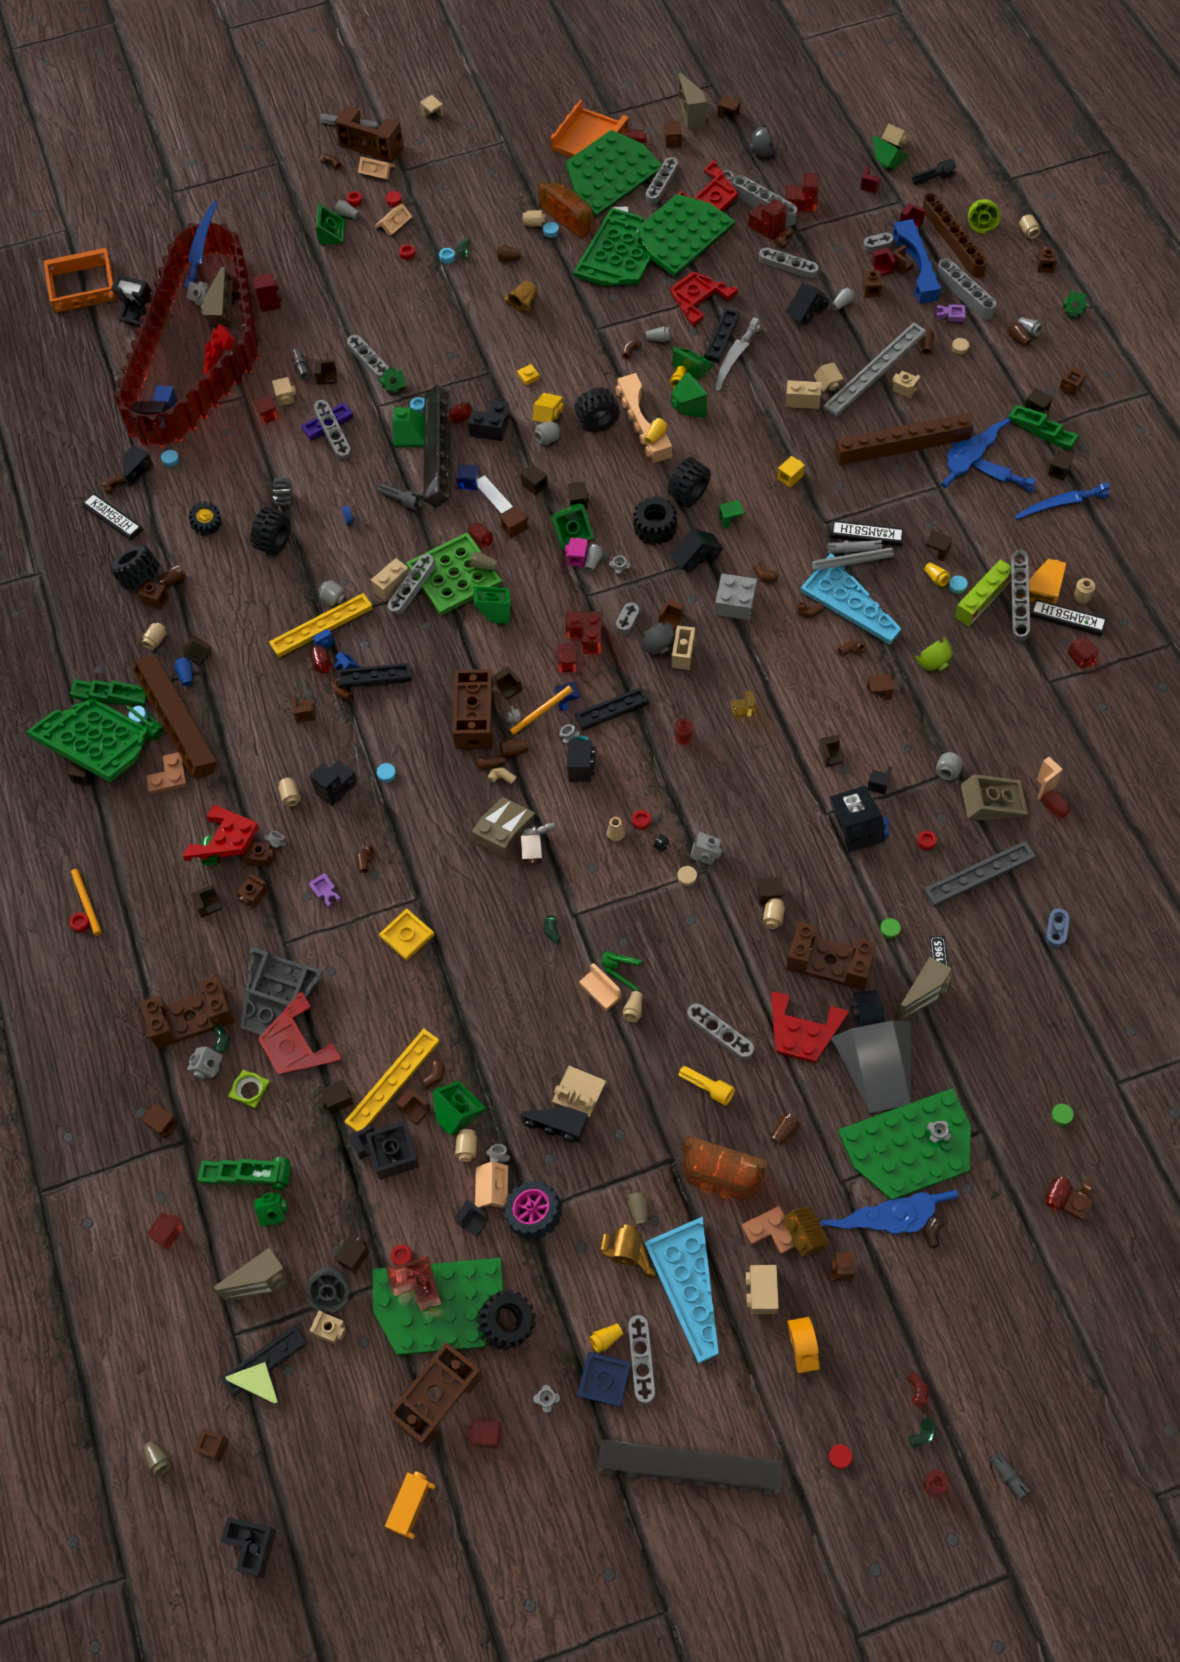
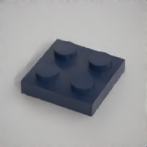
M588 1352L577 1397L621 1408L631 1362Z

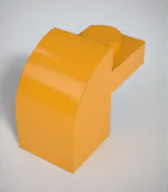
M810 1318L788 1320L789 1336L794 1349L797 1372L819 1370L818 1345Z

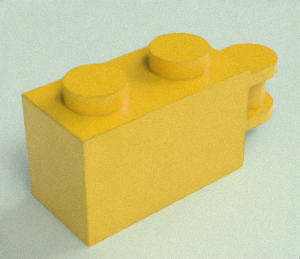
M543 393L533 405L532 420L554 422L555 419H558L560 413H563V397Z

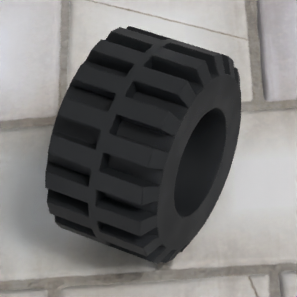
M596 387L592 390L589 389L587 392L582 393L581 397H578L576 399L577 402L574 404V410L580 426L588 432L604 431V429L610 428L619 419L620 408L613 392L608 388Z
M687 458L673 472L668 483V495L685 506L694 504L705 492L711 478V470L694 458Z
M648 497L645 498V501H640L633 512L635 535H638L640 540L643 539V542H650L652 545L654 543L662 544L663 541L666 543L668 538L672 539L677 531V510L674 504H670L669 500H664L662 497L659 499L656 497L649 499ZM659 519V520H661V521H659V522H651V521H649V520Z
M270 507L262 508L257 514L251 529L250 540L253 548L271 555L279 554L289 539L291 531V518L289 514Z
M140 545L125 551L112 563L110 571L123 589H132L150 580L158 571L160 564L146 545Z
M513 1290L500 1291L487 1299L479 1309L478 1313L480 1315L477 1317L476 1323H479L480 1326L477 1329L478 1332L481 1331L483 1334L480 1336L482 1340H488L487 1345L490 1347L494 1345L495 1349L500 1350L504 1348V1350H509L525 1342L533 1333L531 1330L535 1328L536 1323L533 1322V1319L536 1318V1314L531 1312L534 1308L533 1305L527 1304L529 1299L526 1296L524 1298L520 1297L522 1293L516 1292L514 1294ZM506 1308L515 1315L516 1328L513 1332H505L497 1325L496 1312L498 1309Z

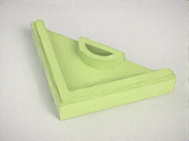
M266 1362L226 1376L227 1381L273 1403L278 1402Z

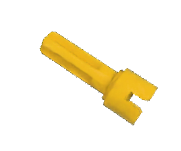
M686 1066L680 1069L679 1077L709 1092L713 1100L725 1106L731 1101L735 1092L733 1086L722 1080L715 1082Z

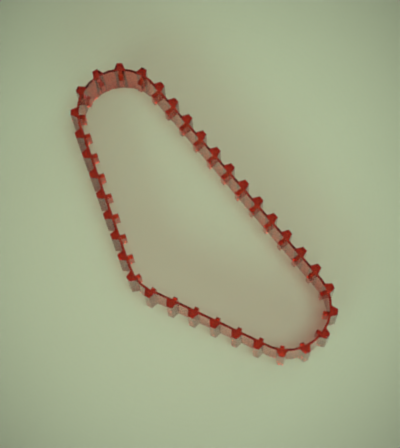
M210 222L203 256L222 254L234 259L237 275L236 281L239 288L237 289L240 298L239 304L242 312L243 336L169 410L153 415L138 414L130 410L132 404L138 400L184 270L191 263L188 261L189 254L200 224L189 223L188 228L182 232L174 233L175 239L173 243L167 244L168 255H164L162 258L164 267L158 268L160 278L154 279L153 282L156 290L149 293L151 303H146L144 306L147 314L140 317L142 327L135 330L138 339L131 341L133 352L126 355L128 365L122 366L121 369L124 376L117 379L119 391L114 392V397L128 435L131 438L137 437L140 439L143 446L151 443L159 444L160 448H163L167 443L175 440L178 442L183 441V436L189 430L195 431L197 429L196 423L200 419H207L209 417L207 412L212 407L218 408L220 405L219 399L222 396H229L231 394L230 388L234 384L240 385L242 383L241 377L245 373L251 374L253 372V362L259 360L257 350L259 345L254 324L255 318L251 301L249 273L238 233L231 232L226 223L219 225Z

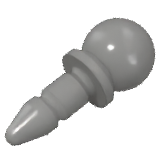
M548 823L539 828L536 826L532 829L527 828L522 832V836L542 835L547 831H551L556 824Z

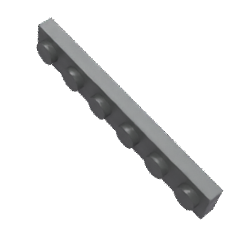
M1026 841L924 888L923 892L932 906L935 907L1033 861L1036 856Z

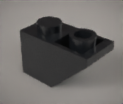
M132 445L122 456L124 476L128 485L132 486L153 464L149 453L135 445Z

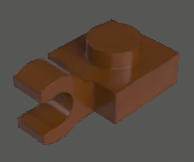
M1085 1179L1079 1193L1071 1192L1063 1211L1083 1221L1092 1203V1200L1087 1198L1094 1183Z

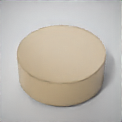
M963 338L955 339L952 343V351L959 355L967 353L969 342Z
M690 866L680 868L677 877L679 883L683 886L693 885L697 880L696 870Z

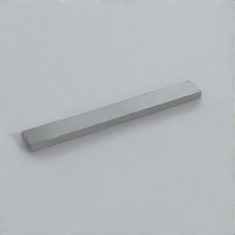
M913 322L823 405V409L837 418L926 335V330Z

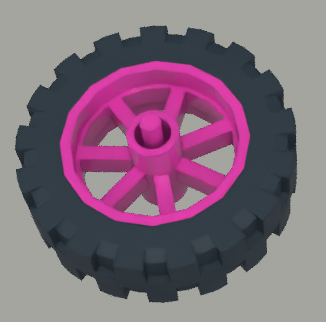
M531 1180L530 1183L523 1182L520 1187H515L512 1190L513 1193L507 1196V1203L504 1204L506 1211L504 1216L515 1234H519L524 1239L528 1237L534 1240L536 1237H545L546 1233H551L554 1230L555 1225L558 1226L560 1222L559 1217L562 1216V1203L557 1193L549 1184L546 1185L543 1181L536 1182V1180ZM543 1199L547 1201V1204L540 1205ZM520 1209L526 1211L525 1213L519 1216ZM542 1210H546L544 1215L541 1214ZM528 1216H530L529 1222L523 1221Z

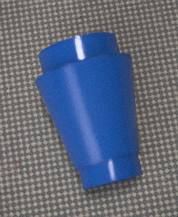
M188 658L177 659L174 668L182 685H192V662Z

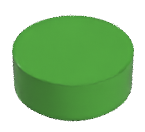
M888 918L881 923L880 932L883 937L894 939L899 935L901 926L897 920Z
M1066 1104L1056 1105L1051 1112L1053 1122L1059 1126L1068 1125L1074 1115L1071 1107Z

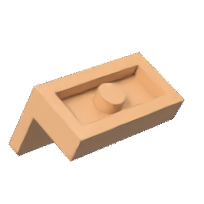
M360 156L358 173L388 179L390 167H395V164Z
M402 203L392 209L375 227L382 226L386 233L391 236L412 215Z
M1050 757L1043 761L1037 777V781L1042 785L1037 796L1039 800H1042L1056 788L1063 770Z
M593 963L590 966L591 972L579 981V985L607 1012L621 999V990Z
M492 1161L476 1167L475 1206L483 1208L490 1205L504 1208L508 1196V1166Z

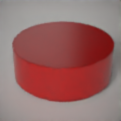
M353 191L346 196L347 203L352 207L359 206L363 202L362 195L359 192Z
M391 191L387 193L386 203L389 206L395 207L401 204L402 198L399 192Z
M410 244L401 246L399 249L400 257L404 260L413 259L415 257V248Z
M639 810L633 814L632 825L636 829L645 830L650 826L651 816L647 811Z
M922 831L919 833L917 845L920 849L929 851L936 845L937 837L933 832Z
M78 912L71 916L69 925L74 932L82 933L89 928L90 922L85 913Z
M398 1245L391 1251V1260L396 1267L408 1266L412 1262L413 1254L408 1246Z
M838 1444L831 1448L829 1461L833 1467L845 1469L851 1463L852 1453L847 1446Z

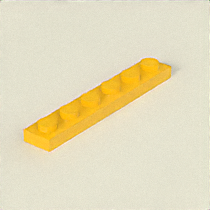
M362 593L269 641V644L277 657L280 658L313 641V637L324 630L329 629L332 631L373 609L372 604L365 594Z
M423 1029L344 1121L345 1124L355 1132L370 1126L440 1043L439 1039Z

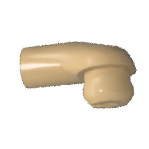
M505 768L492 769L488 775V779L491 782H496L497 779L503 778L512 784L516 779V776Z

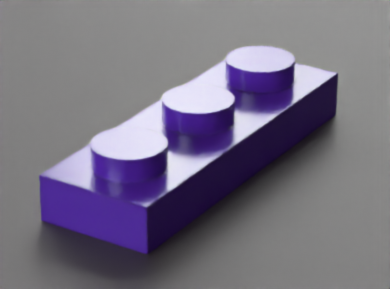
M344 402L331 409L339 425L353 418V413ZM317 417L301 425L302 431L310 441L324 434ZM328 419L324 421V424L331 426L333 421Z

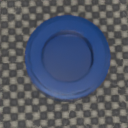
M348 506L342 507L341 511L345 524L353 523L350 508Z

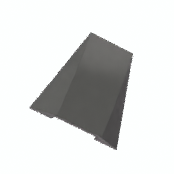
M250 947V963H248L247 969L248 979L245 985L246 996L245 1001H243L240 1028L262 1035L300 992L304 994L305 998L308 996L324 972L323 970L306 964L302 965Z
M892 1020L852 1028L831 1037L869 1114L896 1109L911 1103L910 1021Z

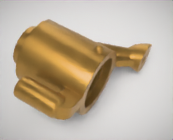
M523 281L504 298L505 302L510 303L517 311L525 310L530 312L531 303L538 297L537 288L532 282Z
M622 1225L621 1228L615 1229L611 1250L609 1249L611 1235H602L600 1247L602 1256L610 1258L611 1261L620 1265H639L645 1277L651 1279L657 1277L656 1271L650 1265L642 1234L638 1232V1228L632 1225Z

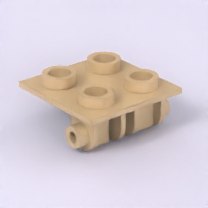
M568 1066L560 1085H557L554 1090L555 1096L552 1102L587 1113L588 1117H590L606 1081Z

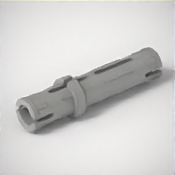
M846 540L842 543H828L827 549L829 550L828 554L844 553V555H848V553L882 549V544H880L882 541L848 542Z

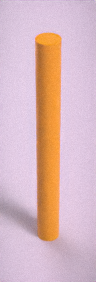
M567 686L510 729L512 734H517L572 693V688Z
M73 869L71 870L73 880L89 918L95 936H98L102 931L79 870Z

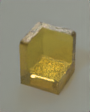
M752 690L745 691L744 699L730 702L734 719L756 715V701Z

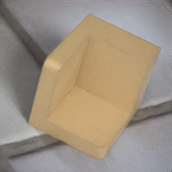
M433 95L420 101L421 114L424 117L433 112H436L440 117L444 116L443 104Z

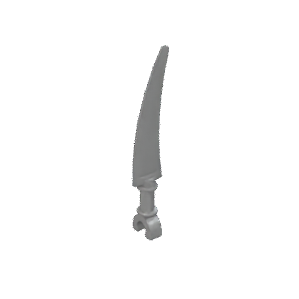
M753 317L745 335L740 340H736L728 351L718 374L716 391H720L730 369L743 351L750 345L749 339L751 336L760 331L761 326L757 325L760 322L759 319Z

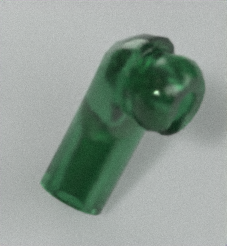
M464 238L456 246L457 254L461 258H465L468 255V249H466L470 245L468 238Z
M551 915L544 919L543 932L554 944H557L562 937L555 931L558 919L556 916Z
M218 1025L213 1029V1032L218 1037L213 1050L223 1054L228 1049L231 1039L222 1025Z
M924 1418L919 1434L908 1437L912 1449L930 1443L933 1440L936 1425L932 1418Z

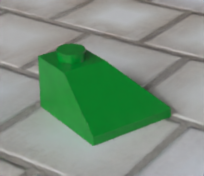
M873 135L872 140L876 160L881 162L880 166L887 170L889 167L895 169L909 157V154Z
M687 372L671 392V406L681 415L704 418L707 416V392Z
M394 407L392 420L393 446L427 447L429 418L411 407Z
M583 504L572 505L551 516L561 550H564L566 545H569L570 538L586 540L594 538Z
M473 586L474 605L490 622L496 624L509 623L511 606L509 588Z
M460 1081L434 1089L432 1092L436 1120L450 1136L465 1129L486 1109Z

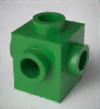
M1069 291L1068 298H1064L1062 307L1065 308V312H1068V316L1078 317V314L1086 311L1088 301H1085L1086 294ZM1074 301H1077L1078 306L1074 308L1072 304Z
M395 368L385 369V373H382L380 382L382 388L385 387L386 391L390 390V393L400 391L399 388L406 386L402 369L395 370ZM394 377L395 382L390 383V378Z
M279 1192L267 1193L255 1199V1212L260 1227L277 1225L285 1220V1212L288 1211L286 1199H281Z

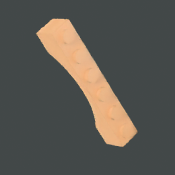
M634 373L618 378L617 386L615 387L618 396H621L623 408L627 409L628 418L633 421L635 432L639 433L640 443L645 446L647 457H650L653 463L672 458V445L666 433L652 445L645 441L651 425L645 420L639 408V402L642 398V384L637 374Z

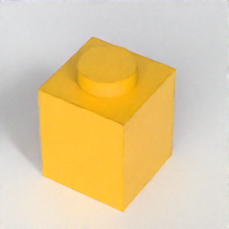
M791 456L778 468L777 479L791 488L804 476L805 464Z

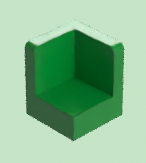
M739 500L719 504V518L723 529L730 527L731 518L744 515Z

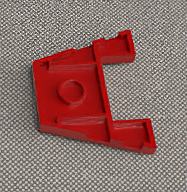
M713 160L704 169V173L713 180L694 199L711 203L723 212L738 198V193L730 181L726 179L723 171L719 169L716 161ZM682 190L678 193L680 195L690 197Z
M694 271L670 288V294L693 327L704 319V314L695 307L716 292L727 301L738 294L737 287H728L726 283L721 281L719 283L714 282L712 278Z
M221 324L212 331L211 340L206 343L204 348L202 389L206 391L209 390L214 381L213 369L224 350L229 352L235 342V338L232 337L233 335Z
M213 805L206 817L208 822L221 823L207 846L189 844L182 855L184 861H191V858L200 857L203 860L208 859L212 855H219V857L243 855L259 829L258 823Z
M772 991L771 1003L776 1054L816 1064L828 1046L831 1037L836 1034L843 1021L847 1018L849 1011L831 1006L826 1025L785 1015L789 995Z
M302 992L296 996L291 1004L284 1009L283 1013L258 1038L279 1075L342 1060L332 1043L313 1054L293 1020L295 1017L311 1009Z

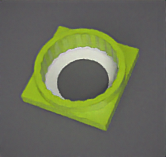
M242 1070L239 1077L234 1081L233 1088L228 1097L256 1109L270 1081L255 1073ZM247 1082H254L259 1087L258 1095L252 1099H246L241 1094V1088Z

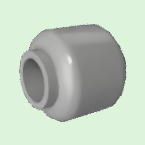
M553 421L543 422L536 426L534 437L539 444L549 445L558 440L560 428Z
M332 580L324 581L318 590L320 600L331 607L337 604L341 605L346 597L344 595V587Z
M951 752L942 754L936 765L937 774L944 780L956 779L963 767L962 758Z

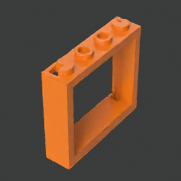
M107 248L44 261L49 299L54 313L118 300L117 295L111 289L114 276ZM106 265L109 287L57 298L54 276Z

